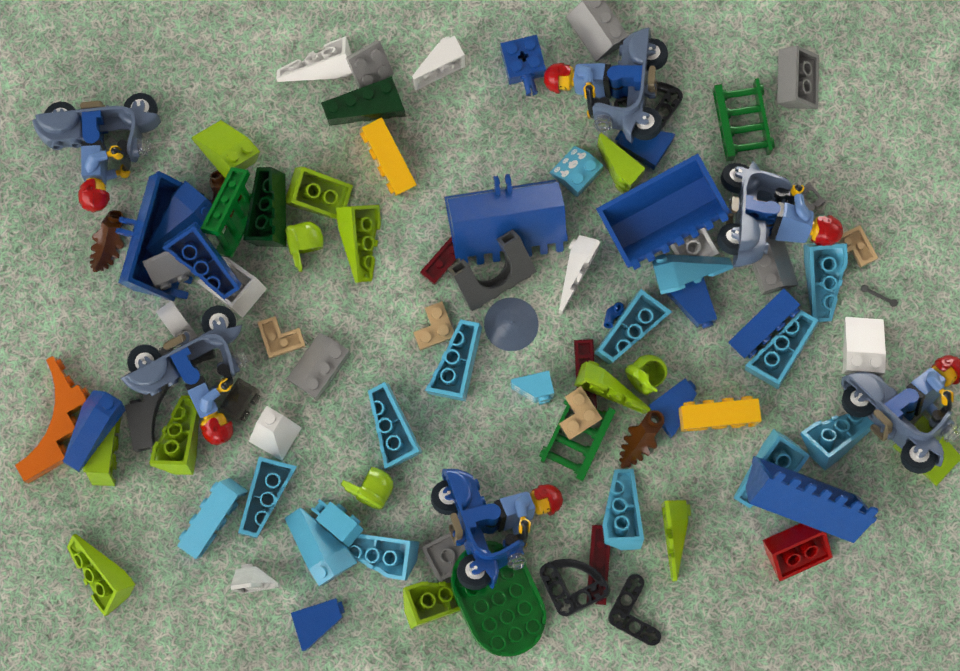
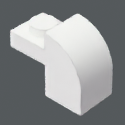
M172 301L156 311L174 337L184 334L185 331L190 335L189 341L198 336Z

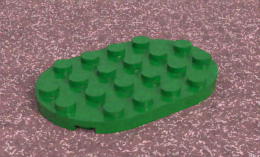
M486 541L491 553L504 549L501 543ZM465 550L457 558L453 566L451 588L473 638L484 650L497 656L513 657L527 652L542 637L546 625V609L523 558L515 563L510 562L499 569L497 583L493 589L487 585L480 590H471L465 588L457 577L459 562L468 556Z

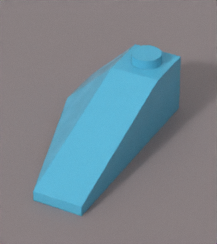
M815 243L803 244L811 316L818 319V322L832 321L838 300L839 288L843 282L844 270L848 264L847 243H837L831 246H820Z
M662 254L656 256V259L652 261L661 295L686 288L685 284L692 281L699 283L704 276L713 277L733 269L732 262L728 257Z
M850 414L839 417L836 415L823 422L821 420L814 422L801 432V437L811 458L826 470L839 461L871 431L870 426L874 423L867 416L858 418Z
M773 429L756 457L799 472L810 457V454L791 439ZM752 464L733 497L748 508L754 506L749 504L746 492V484Z
M634 469L614 470L602 524L605 544L619 550L641 549L644 542Z
M302 508L285 517V521L301 555L318 586L327 584L357 564L349 548L343 542L336 539L330 531L324 529L318 521Z
M360 534L348 548L355 560L366 565V567L381 573L387 578L407 581L417 562L419 542Z

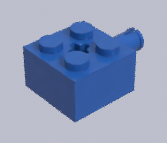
M537 35L500 43V51L509 85L523 82L526 96H531V90L533 96L538 94L534 79L544 77L546 67Z

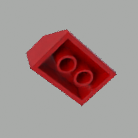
M802 523L763 540L766 554L779 581L833 558L827 533Z

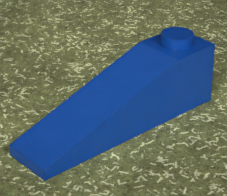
M184 181L172 194L171 202L167 210L163 212V218L146 247L153 256L165 252L162 248L163 244L194 222H197L201 228L212 206V203L187 181Z
M93 390L81 407L63 463L78 472L82 470L126 411L121 400L107 392Z

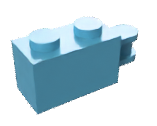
M319 499L316 507L311 508L318 515L315 520L347 547H350L364 530L359 525L361 521L353 514L350 517L346 515L347 510L339 503L336 506L330 501L327 505Z

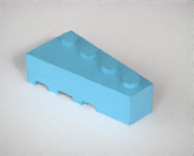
M642 289L639 290L594 354L607 364L613 363L672 311Z
M801 310L778 335L745 365V371L779 390L816 329L818 319Z
M460 320L437 369H435L430 383L425 389L428 394L466 402L482 332L480 323Z
M384 382L368 390L384 468L389 470L423 453L390 385Z
M263 457L258 458L238 534L258 538L297 466Z
M231 478L214 483L210 489L211 495L200 504L201 510L198 515L194 514L189 521L190 527L188 530H184L178 538L180 542L177 546L194 559L202 557L217 536L214 532L216 530L220 531L227 522L226 515H230L239 505L236 502L240 496L245 497L248 490Z

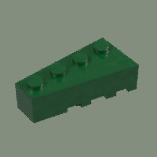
M392 77L321 102L329 126L359 121L366 122L381 117L383 119L406 117L405 109Z
M257 167L243 240L255 246L287 247L285 232L286 176L273 167Z

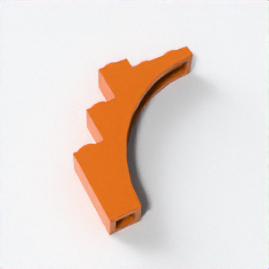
M54 356L46 359L55 386V405L51 422L38 446L26 458L15 465L23 481L28 484L63 464L67 448L64 444L61 445L60 443L72 436L77 422V418L71 415L81 410L83 403L90 396L86 387L74 386L75 383L71 376H66L63 371L66 369L61 359L57 360Z

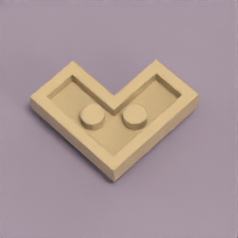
M861 225L843 233L841 240L838 241V243H847V253L852 252L860 268L878 259Z
M442 301L424 308L431 326L413 332L420 351L450 340L454 333Z
M276 316L257 322L269 359L306 347L300 328L281 333Z
M582 386L565 396L574 414L560 422L559 425L567 438L571 440L600 421L602 417Z

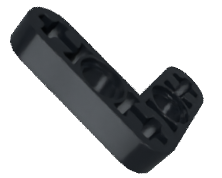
M632 574L626 580L609 613L608 621L617 629L647 645L654 646L661 640L660 631L630 615L644 587V579L638 574ZM638 578V583L641 585L634 588L633 592L637 593L634 596L631 592L625 591V588L627 587L630 590L632 586L630 580ZM623 595L631 597L632 602L629 606L621 604V597ZM620 613V617L626 620V617L630 618L626 623L625 629L621 627L624 623L620 621L617 623L613 622V614ZM631 622L639 623V632L632 633L629 630V624ZM644 626L648 628L646 632L652 633L654 631L656 633V641L649 642V637L643 635V638L639 637L643 632Z

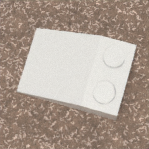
M455 35L441 39L440 43L435 46L413 74L412 79L415 91L465 67V54Z
M221 256L240 281V289L226 299H223L208 287L203 280L199 279L197 283L243 318L267 288L256 277L228 257Z
M845 317L842 374L873 372L876 375L882 376L885 374L886 366L884 320Z

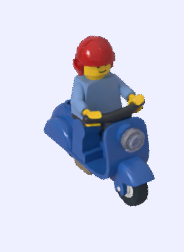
M442 469L443 481L437 483L431 492V504L434 509L441 514L450 515L452 524L449 525V532L454 545L461 546L464 544L468 556L459 562L457 577L465 588L471 590H480L487 585L493 589L497 583L499 569L505 565L513 568V570L523 568L527 562L526 557L523 556V548L527 545L528 533H530L531 522L529 520L533 519L534 513L538 515L545 513L549 516L554 515L562 507L563 503L561 491L554 485L545 484L539 485L530 494L526 491L501 498L491 504H486L484 496H480L478 480L474 479L473 475L459 469ZM512 528L513 534H508L505 540H503L502 546L504 549L491 553L483 534H493L497 530L501 532Z

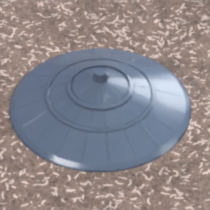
M504 298L497 301L489 308L484 319V329L488 339L493 345L505 351H517L527 347L535 339L539 327L538 317L533 307L526 301L518 298Z

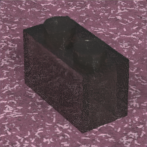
M238 377L218 411L236 423L241 424L242 421L245 422L248 419L251 406H255L261 397L259 395L260 391Z

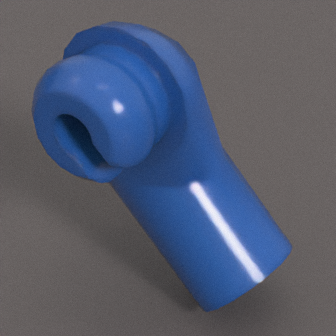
M617 302L607 309L604 327H613L614 320L624 311L623 303Z

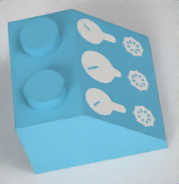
M574 146L549 173L574 196L578 197L603 171L604 165L589 152Z
M549 371L511 379V389L534 403L539 402V405L550 403V400L554 398V389Z

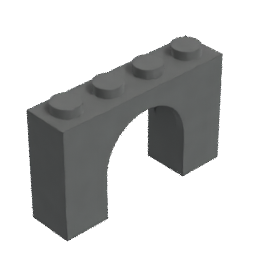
M513 229L496 239L505 256L504 268L497 277L488 281L476 279L471 267L464 259L447 268L464 302L471 311L482 307L486 302L497 298L504 291L513 288L516 284L530 278L532 274L537 272L521 238Z

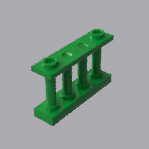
M759 78L754 80L753 87L732 91L723 90L722 84L714 85L712 91L726 162L733 161L738 152L762 148L766 149V155H771L775 148L774 138L770 137L762 97L764 95V86L760 84ZM755 95L757 105L734 109L726 108L725 101L729 98ZM757 112L759 114L760 123L736 127L729 124L731 116ZM762 130L764 141L739 145L733 143L732 137L734 134Z
M231 167L200 228L203 233L216 235L219 241L216 250L223 257H233L245 232L252 195L245 187L250 176L249 171L245 169ZM225 225H226L227 228H226V230H225V232H224V234H223L222 231H223V229H224V227H225Z
M566 399L564 404L567 406L559 423L568 418L567 414L571 408ZM610 407L607 411L603 410V412L596 409L602 417L599 429L589 427L583 431V433L590 435L594 439L591 446H584L558 434L561 429L558 423L548 446H543L539 457L542 458L541 462L545 463L548 458L575 471L574 473L577 474L576 479L583 482L616 410ZM557 441L583 453L582 456L585 457L583 464L574 463L551 452L550 450L554 442Z

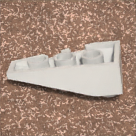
M345 36L323 45L325 49L318 53L314 51L308 53V56L302 62L297 59L278 69L277 81L337 79L351 75L352 72L346 60V57L352 54L347 37Z
M579 235L577 240H572L569 246L571 251L559 308L561 315L597 254L601 241Z
M252 563L243 564L241 569H236L231 583V590L241 594L280 588V584L258 567H253Z

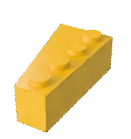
M381 117L360 129V136L363 142L368 144L370 148L368 151L372 159H376L379 164L377 169L380 175L386 177L388 181L386 186L390 194L394 193L397 196L416 186L417 184L383 118Z
M753 396L741 397V400L736 401L733 398H724L722 402L715 403L714 400L702 401L703 404H695L693 401L685 402L678 409L681 432L707 430L708 427H712L714 430L727 428V425H731L732 428H740L746 426L747 423L748 427H755L762 422L759 398L753 399Z

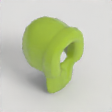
M313 222L289 225L285 229L289 252L293 256L294 266L299 272H303L300 254L323 249L324 246L322 231Z
M648 354L638 357L633 364L627 365L625 367V374L639 393L648 395L652 392H658L656 387L666 379L667 366L658 356Z
M376 467L370 468L361 487L345 480L341 482V486L344 487L346 492L354 495L359 502L377 510L384 508L394 488L391 476Z

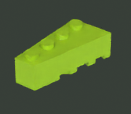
M121 417L83 467V471L92 485L115 486L116 479L113 478L112 474L113 470H117L116 454H114V451H117L119 448V438L116 436V433H120Z

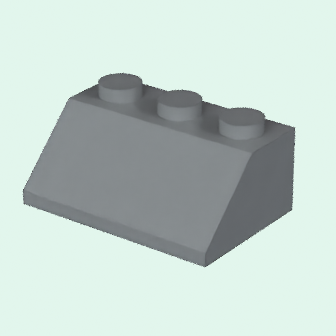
M582 0L566 16L596 62L617 50L620 44H623V40L628 37V34L605 0Z
M799 46L780 49L778 56L777 104L786 108L818 109L819 55Z
M768 236L766 242L769 243L767 254H763L762 259L752 264L761 295L798 286L785 242L770 239V236Z
M167 251L142 261L155 288L158 290H166L171 287V284L184 282L189 279V276L194 275L190 272L191 270L178 262Z
M319 333L286 380L318 401L351 355L350 351L333 339Z

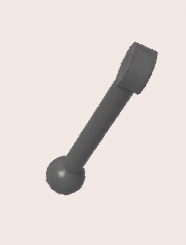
M867 285L861 286L862 292H868L890 303L892 307L898 305L896 299L891 300L869 289Z

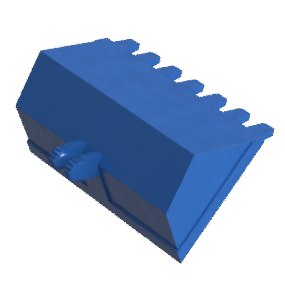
M699 154L686 159L596 208L627 268L632 266L634 270L640 268L639 262L646 258L649 262L655 260L654 254L657 252L668 253L670 245L677 243L678 246L685 243L683 238L689 235L692 238H696L700 235L698 230L704 227L707 230L714 228L713 222L719 219L722 222L729 220L727 215L731 213Z
M160 171L149 176L137 220L119 217V222L134 226L133 231L116 228L115 231L119 235L131 237L118 283L133 291L175 301V297L187 299L189 293L178 289L179 282L171 284V287L166 290L156 289L142 262L154 257L146 247L163 218V212L167 210L171 202L172 194L183 184ZM189 276V279L183 283L191 284L193 277Z
M505 174L506 187L500 188L498 176H493L494 189L444 197L455 259L460 258V261L464 259L468 263V257L476 256L477 265H482L485 263L484 254L492 253L493 262H499L502 249L496 239L512 229L521 238L529 257L532 256L533 246L540 247L541 255L548 254L547 244L555 243L556 252L564 251L563 242L568 241L565 205L559 182L556 179L512 186L510 174Z
M753 455L752 467L746 484L749 504L852 543L877 520L875 515L878 513V508H868L858 495Z

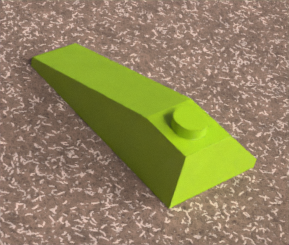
M363 205L336 208L338 229L355 283L370 282L373 278L375 258L372 256L373 248L378 246V240H375L376 230H380L381 227L380 206Z
M588 361L581 365L574 386H582L588 392L642 414L650 411L651 408L609 372L599 367L598 363Z
M181 395L171 413V419L167 426H164L162 429L161 437L153 445L149 464L152 467L174 475H193L197 458L199 415L190 396Z
M667 500L661 504L672 582H676L678 579L689 520L688 516H691L690 504H686V500Z
M73 534L67 549L78 569L82 568L85 585L90 584L94 592L91 595L93 602L102 614L107 616L129 598L136 584L125 570L80 536Z
M419 582L403 588L404 612L411 629L461 611L453 595L451 583Z

